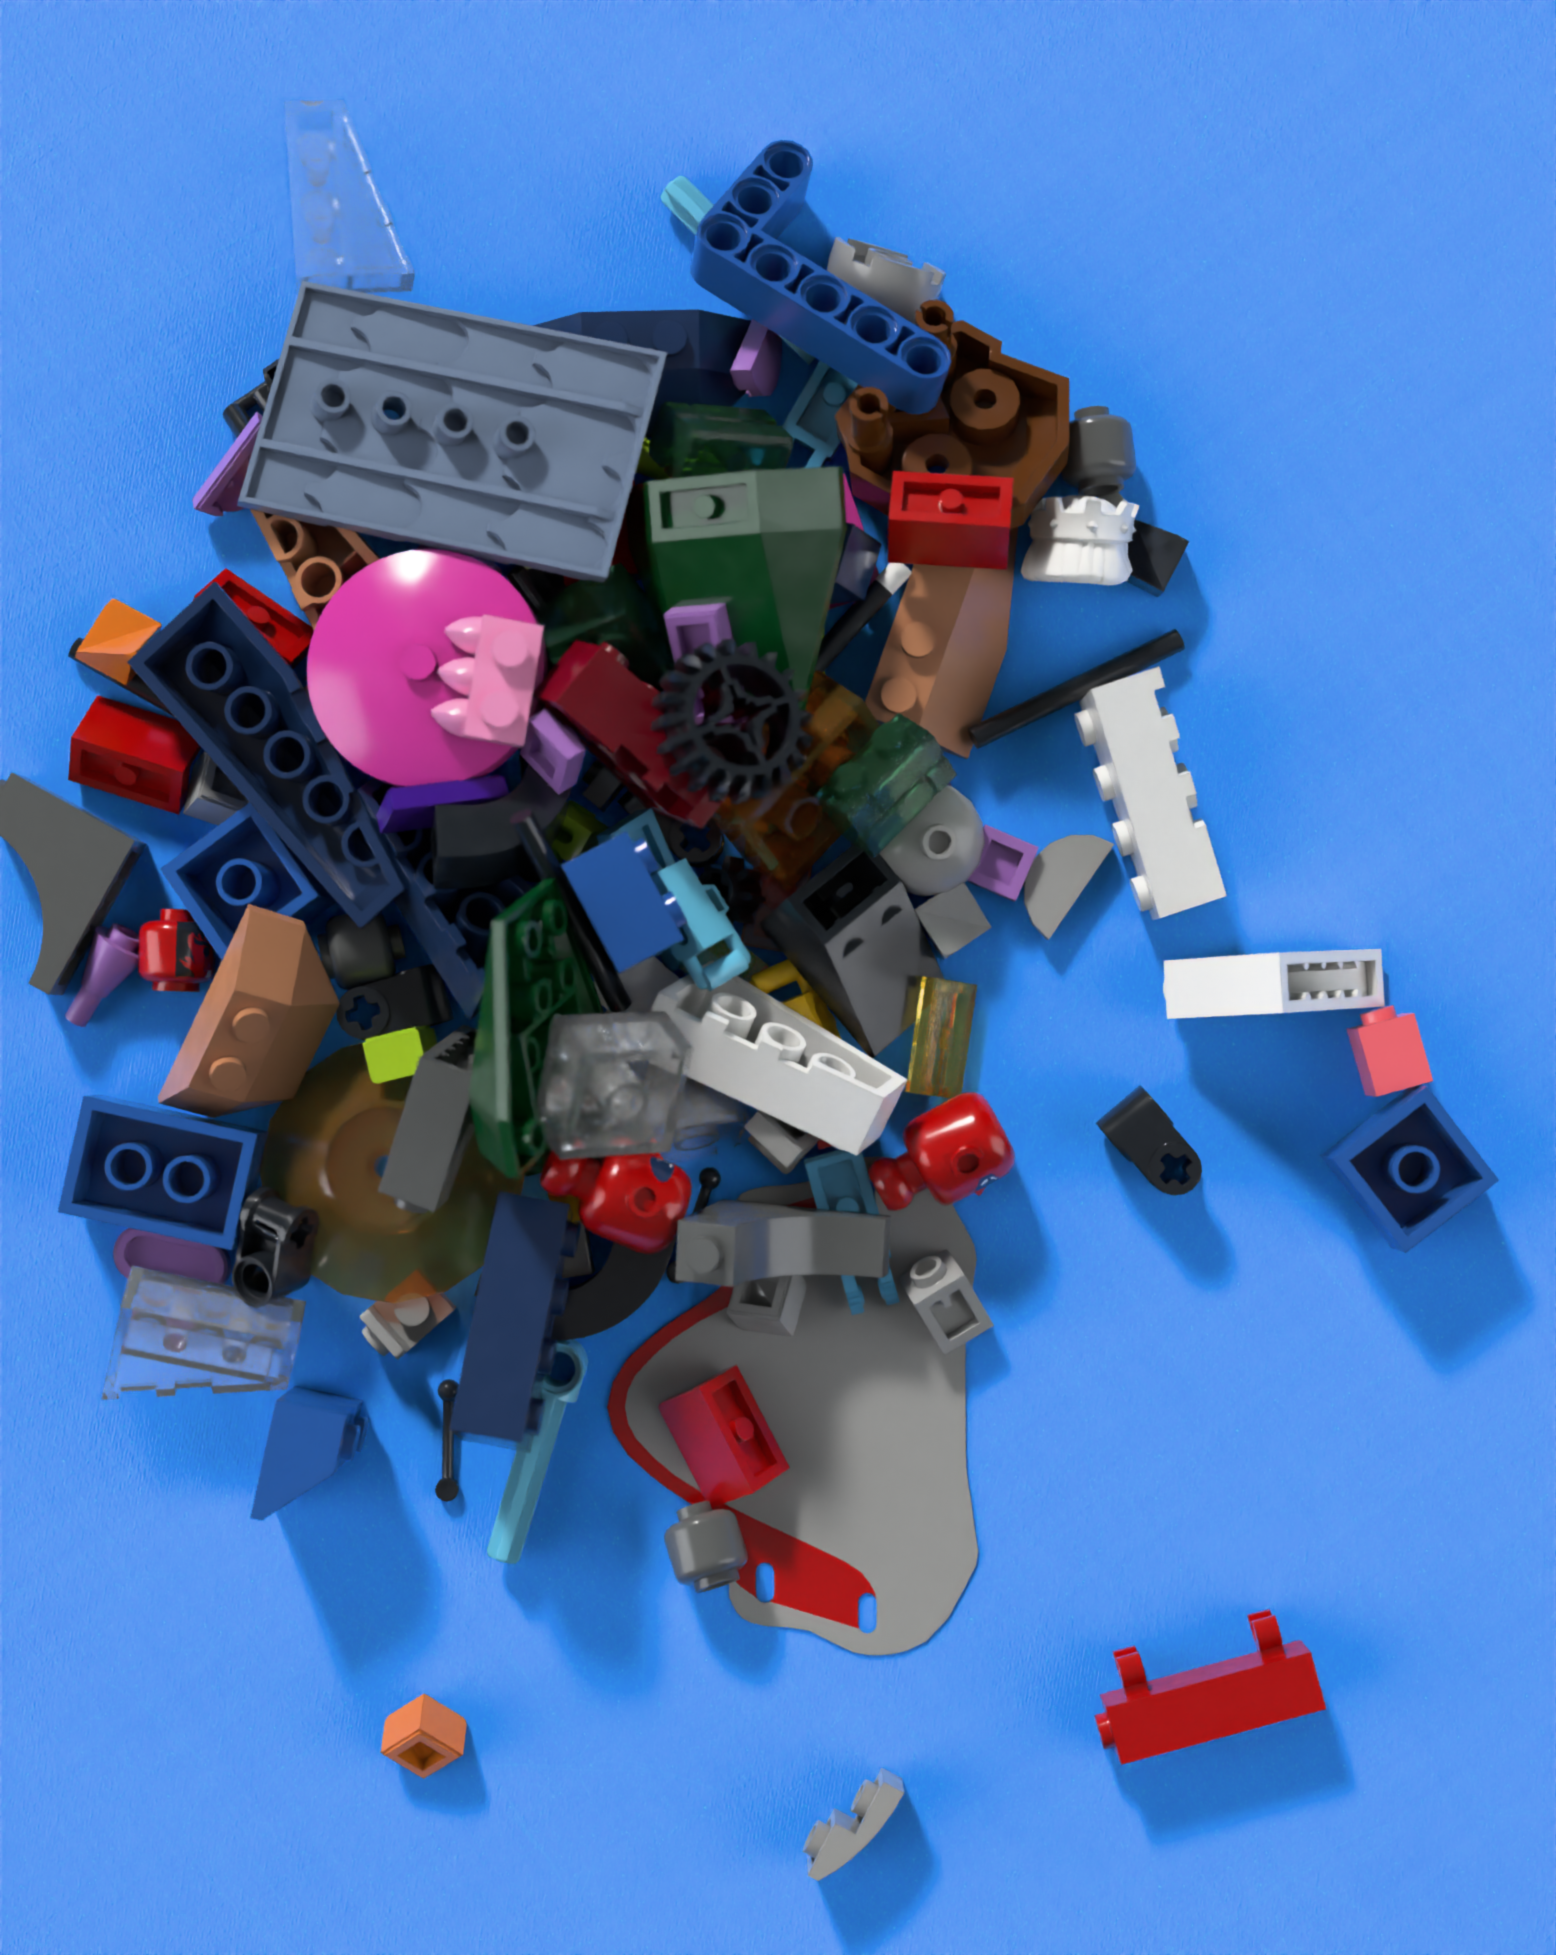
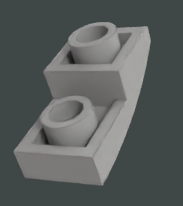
M881 1767L874 1782L865 1779L856 1793L850 1809L851 1812L857 1814L855 1819L834 1808L826 1823L820 1820L816 1821L802 1850L803 1853L809 1855L807 1858V1875L819 1881L850 1861L872 1840L891 1816L904 1794L901 1777Z

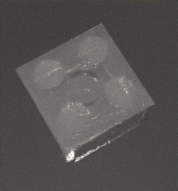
M665 1011L554 1016L536 1105L538 1116L545 1124L546 1140L559 1159L671 1152L694 1048Z

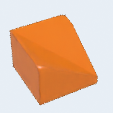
M112 598L105 605L79 646L75 658L127 685L137 674L127 662L161 631L162 623Z
M424 1693L386 1718L380 1753L424 1779L463 1755L467 1727L466 1720L461 1715Z

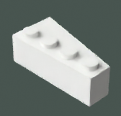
M1160 667L1091 689L1079 701L1082 711L1074 714L1076 726L1084 746L1094 745L1100 767L1093 769L1099 794L1104 802L1112 799L1119 822L1111 824L1117 848L1122 857L1131 855L1138 876L1130 879L1134 899L1140 912L1149 910L1152 920L1227 896L1206 824L1202 818L1193 820L1190 809L1197 807V793L1191 773L1183 762L1175 764L1172 754L1179 750L1177 739L1180 738L1174 715L1168 714L1165 707L1159 708L1154 690L1165 687Z
M710 961V962H708L707 964L703 965L702 967L704 968V967H706L707 965L711 964V963L714 962V961ZM690 974L658 992L633 1052L818 1137L837 1149L848 1151L856 1156L881 1136L907 1082L906 1078L738 976L709 991L707 989H699Z

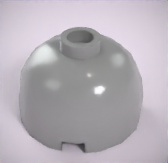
M835 237L827 265L828 272L915 324L916 310L921 312L920 305L923 302L938 300L946 276L944 270L926 262L923 263L922 269L913 267V262L907 259L908 255L859 240L848 238L846 242L840 237Z
M926 779L904 782L885 793L877 803L879 806L873 812L871 822L868 821L865 837L902 880L907 893L925 897L949 892L961 883H965L978 867L985 845L983 822L972 802L953 786Z

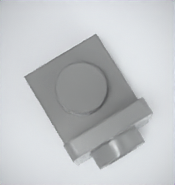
M760 1110L744 1126L748 1131L746 1134L747 1140L784 1174L790 1173L820 1140V1138Z
M946 1249L934 1256L922 1258L913 1265L911 1270L899 1277L901 1285L944 1356L994 1326L965 1274L949 1250Z
M417 1265L359 1316L366 1324V1327L361 1331L366 1340L378 1353L386 1356L391 1352L399 1360L457 1307L425 1271Z

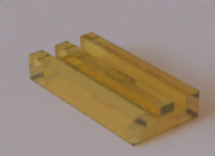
M922 976L905 1092L944 1098H953L956 1095L962 1094L977 985Z

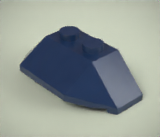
M699 309L579 312L533 325L667 352L645 437L703 436L746 394V390L739 391L736 388L730 370L751 320Z

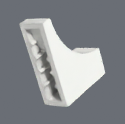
M1381 949L1282 952L1163 961L1165 979L1163 994L1166 1000L1167 1019L1385 1007Z

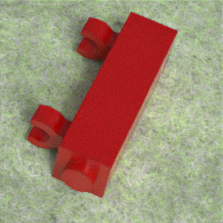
M1270 1609L1247 1614L1257 1652L1151 1681H1146L1141 1657L1135 1645L1112 1651L1123 1688L1099 1694L1104 1712L1094 1715L1103 1749L1114 1747L1121 1765L1325 1710L1326 1705L1311 1651L1301 1640L1287 1644L1282 1643L1276 1616L1271 1614Z

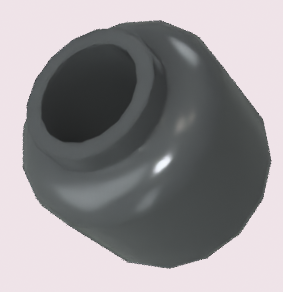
M1089 406L1075 411V420L1069 422L1068 459L1066 466L1061 471L1062 480L1070 487L1077 488L1079 495L1097 497L1121 491L1124 489V481L1132 477L1136 470L1131 424L1121 416L1109 414V408L1106 406Z
M382 912L364 929H360L348 914L333 916L326 922L325 933L317 935L322 963L329 979H335L339 987L344 990H351L358 986L392 977L396 973L395 960L406 958L399 924L387 926Z
M710 1501L695 1503L678 1510L676 1513L679 1522L671 1525L664 1535V1543L676 1580L682 1585H693L695 1593L710 1591L739 1580L738 1570L746 1564L748 1553L735 1514L725 1509L712 1510Z

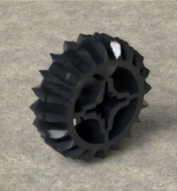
M733 638L723 639L716 644V647L710 642L703 643L693 650V655L685 653L674 662L675 671L670 670L660 679L659 684L665 692L656 695L651 706L661 712L663 716L652 721L650 730L665 734L667 740L657 746L656 754L667 755L672 753L677 762L671 765L669 775L677 776L686 771L690 775L687 792L692 791L695 793L707 785L709 802H719L726 795H728L732 805H741L748 801L750 796L754 800L760 801L771 795L772 788L778 790L786 786L791 779L789 772H795L800 769L806 761L799 751L809 747L814 738L800 728L811 723L815 714L799 710L798 703L806 698L808 690H792L788 682L793 679L795 669L787 668L779 673L775 669L777 652H768L758 659L756 642H746L739 649H737ZM740 685L748 689L755 697L744 692ZM701 686L704 697L700 701L703 706L704 716L702 722L696 725L694 704L697 692ZM729 716H732L735 720L745 716L749 717V719L735 728H732L730 724L719 728L715 727L716 724ZM767 719L769 741L766 752L763 755L761 747L765 743L762 738L761 728L762 723ZM708 746L715 747L717 750H719L724 756L725 760L721 759L716 754H714L708 748Z

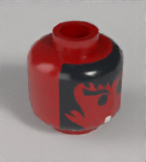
M160 909V920L148 921L140 927L138 973L144 980L152 982V991L200 992V983H206L214 977L216 951L188 910Z

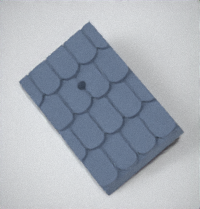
M302 281L237 506L324 527L330 525L398 542L408 541L506 565L512 563L580 580L604 582L608 576L667 352ZM383 411H395L400 419H389Z

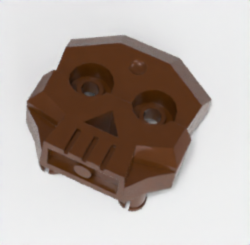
M940 300L923 302L920 305L921 312L916 310L915 313L916 326L938 338L947 346L951 354V364L936 406L929 412L909 414L888 403L886 395L880 389L857 385L835 414L838 439L841 440L840 443H842L848 457L852 494L889 517L893 471L930 473L928 471L930 467L941 466L946 469L941 474L1013 478L1010 529L1021 526L1067 464L1069 449V378L1002 354V341L963 320L953 322V311L947 303ZM987 401L994 406L989 409H981L976 404Z

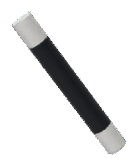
M889 563L869 585L865 600L855 601L821 640L812 684L912 574L909 568L902 563Z

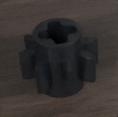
M728 855L725 856L722 865L709 861L704 862V872L698 879L702 885H715L729 907L726 916L732 926L734 920L739 923L752 924L754 922L752 913L756 911L760 903L766 902V897L762 895L758 882L763 875L762 872L744 869L743 858Z

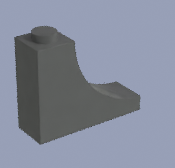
M11 772L7 781L4 779L0 780V836L19 854L34 879L43 917L40 955L28 984L48 995H63L92 944L96 927L102 926L147 844L33 780Z
M463 1024L419 1058L378 1190L380 1193L394 1197L393 1203L404 1210L415 1213H426L428 1210L435 1212L450 1197L459 1167L475 1129L469 1089L478 1029Z
M722 1199L678 1220L675 1280L733 1287L751 1280L791 1275H849L883 1278L888 1274L891 1216Z

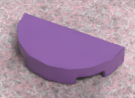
M752 319L730 373L736 388L739 391L746 390V394H749V397L771 396L777 387L781 371L782 338L754 319Z
M258 412L254 414L193 497L192 501L195 510L213 516H223V512L245 509L237 506L263 417Z

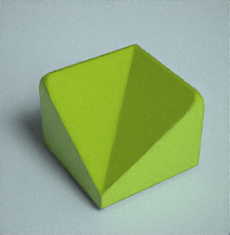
M430 1025L413 1027L365 1039L366 1042H363L362 1045L370 1079L373 1083L378 1084L414 1075L420 1056L438 1044L434 1027L430 1028Z

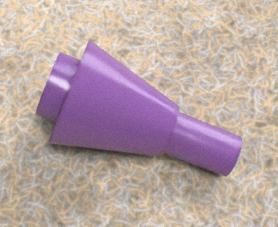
M113 923L110 928L96 927L81 980L82 987L65 1014L66 1019L71 1023L85 1027L102 998H106L138 967L139 935L136 932L118 923Z

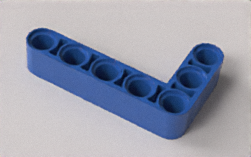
M778 140L771 142L759 153L700 221L690 263V273L694 281L703 289L860 386L880 389L886 395L888 403L899 410L909 414L929 412L937 404L951 364V354L947 346L938 338L776 240L803 207L813 168V159L806 148L794 141Z

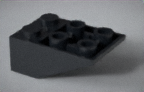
M865 836L838 856L758 923L871 1058L877 1056L950 992L902 880L894 873Z

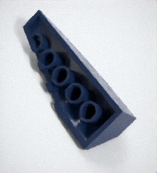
M213 582L127 663L358 927L364 929L407 888L334 746L321 729L312 704L296 672L219 584Z

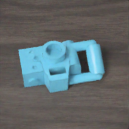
M686 858L651 876L661 896L672 891L688 921L687 924L678 928L684 939L670 947L673 957L684 964L699 989L712 991L749 968L748 963L751 960V955L726 916L729 907L715 885H702ZM724 939L731 952L703 968L696 955Z

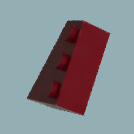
M576 640L533 691L532 696L562 724L570 726L577 733L586 750L646 808H652L653 812L702 828L728 795L719 802H709L707 785L695 793L692 791L687 792L690 775L686 771L677 776L669 775L671 765L677 761L672 753L667 755L656 754L657 746L667 739L665 734L650 730L652 721L663 716L661 712L651 706L653 698L660 692L651 685L640 681L628 670L630 667L629 661L611 645L602 642L600 646ZM708 746V748L714 754H716L721 759L725 760L724 756L719 750H717L715 747Z

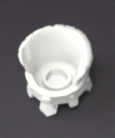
M1119 492L1100 496L1099 498L1087 495L1042 498L1032 511L1031 519L1028 522L1030 527L1029 537L1033 541L1024 557L1020 570L1023 578L1029 581L1089 583L1107 586L1118 585L1128 581V577H1130L1133 571L1128 558V542L1132 541V535L1136 531L1133 525L1140 505L1127 502Z

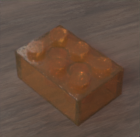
M818 669L813 675L805 710L815 715L811 723L800 728L814 738L809 747L799 751L806 760L802 767L795 772H789L791 775L790 782L778 790L772 788L770 796L760 801L754 800L750 796L749 800L741 805H732L729 797H727L711 816L743 859L787 892L907 766L863 699ZM768 721L761 728L762 738L765 743L761 747L763 755L766 752L769 741Z

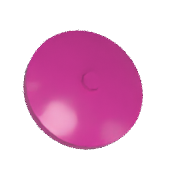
M437 549L410 550L387 556L366 566L345 582L330 599L316 624L310 642L307 661V684L315 716L321 729L338 752L363 772L396 787L454 780L463 781L484 777L507 761L519 747L464 738L452 734L436 722L431 715V710L446 701L468 699L467 695L461 694L449 687L438 674L439 668L453 660L475 657V655L465 652L449 639L445 633L447 626L460 619L482 617L484 614L539 625L532 609L515 587L500 573L485 563L457 552ZM543 634L533 691L548 674V659ZM533 696L529 718L540 712L542 708Z

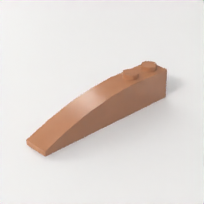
M987 401L976 404L981 409H989L994 406ZM1018 527L1010 529L1007 570L913 565L912 574L909 576L861 711L860 722L968 759L973 746L968 728L982 721L1007 650Z

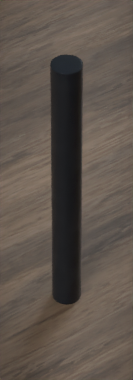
M1173 629L969 727V736L977 749L984 747L1081 700L1093 688L1129 677L1185 649L1184 642L1179 632Z
M523 809L516 812L510 818V823L541 881L544 879L557 880L589 972L609 1010L613 1014L627 1010L631 1006L632 1001L531 809Z

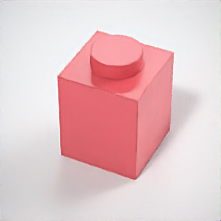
M1394 1005L1361 1013L1362 1025L1347 1028L1365 1096L1378 1097L1433 1081L1414 1013L1396 1014Z

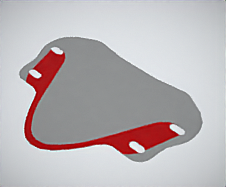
M863 1157L867 1171L874 1161L882 1157ZM809 1181L790 1185L759 1187L742 1193L736 1199L738 1201L817 1208ZM875 1188V1200L879 1214L891 1216L889 1249L892 1257L889 1258V1265L900 1302L891 1305L886 1304V1300L881 1297L877 1283L879 1278L855 1276L856 1283L861 1287L865 1304L863 1306V1313L852 1315L841 1275H802L807 1283V1288L794 1336L789 1337L738 1328L726 1314L734 1286L721 1285L708 1298L660 1329L628 1357L612 1383L607 1405L612 1430L628 1456L663 1486L690 1504L703 1502L706 1500L663 1419L658 1405L668 1398L695 1388L721 1370L737 1364L790 1468L755 1493L712 1507V1510L725 1509L735 1514L748 1553L746 1564L738 1570L740 1579L729 1584V1598L735 1611L748 1622L762 1626L789 1627L811 1631L851 1652L865 1655L896 1654L908 1651L926 1642L949 1618L976 1567L978 1556L966 1469V1343L944 1356L899 1281V1277L911 1270L916 1262L947 1249L973 1288L977 1262L975 1246L954 1206L939 1204L932 1197L928 1188L916 1194L911 1204L899 1211H888ZM764 1562L770 1563L774 1569V1596L769 1602H761L756 1596V1568L760 1563ZM865 1593H870L876 1598L877 1624L874 1631L870 1633L862 1632L858 1625L859 1597Z

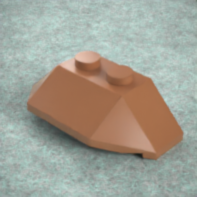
M248 904L158 1095L160 1104L216 1118L294 1098L340 1004L304 921Z

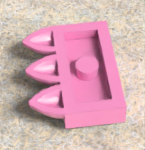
M485 614L482 617L460 619L447 626L445 633L456 646L465 652L475 655V657L453 660L438 669V674L443 681L457 692L467 695L468 699L446 701L432 709L431 715L436 722L450 733L460 737L522 748L525 742L544 626Z

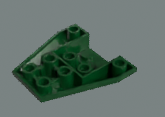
M843 467L753 470L647 481L631 486L626 505L629 549L673 668L675 665L663 614L672 607L725 603L733 640L737 649L746 642H756L758 659L768 652H777L775 669L779 673L787 668L795 669L793 679L788 682L792 690H808L806 698L798 703L799 710L805 711L847 530ZM744 687V690L748 695L755 697L748 689Z
M544 879L494 919L491 927L469 1099L479 1151L507 1178H519L545 1153L546 1128L538 1115L552 1102L595 1103L618 1080L620 1070L619 1053L612 1046L609 1024L556 879Z

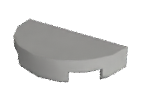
M1069 835L1048 844L1034 858L1023 883L1024 905L1031 924L1046 940H1049L1114 846L1113 843L1095 835Z

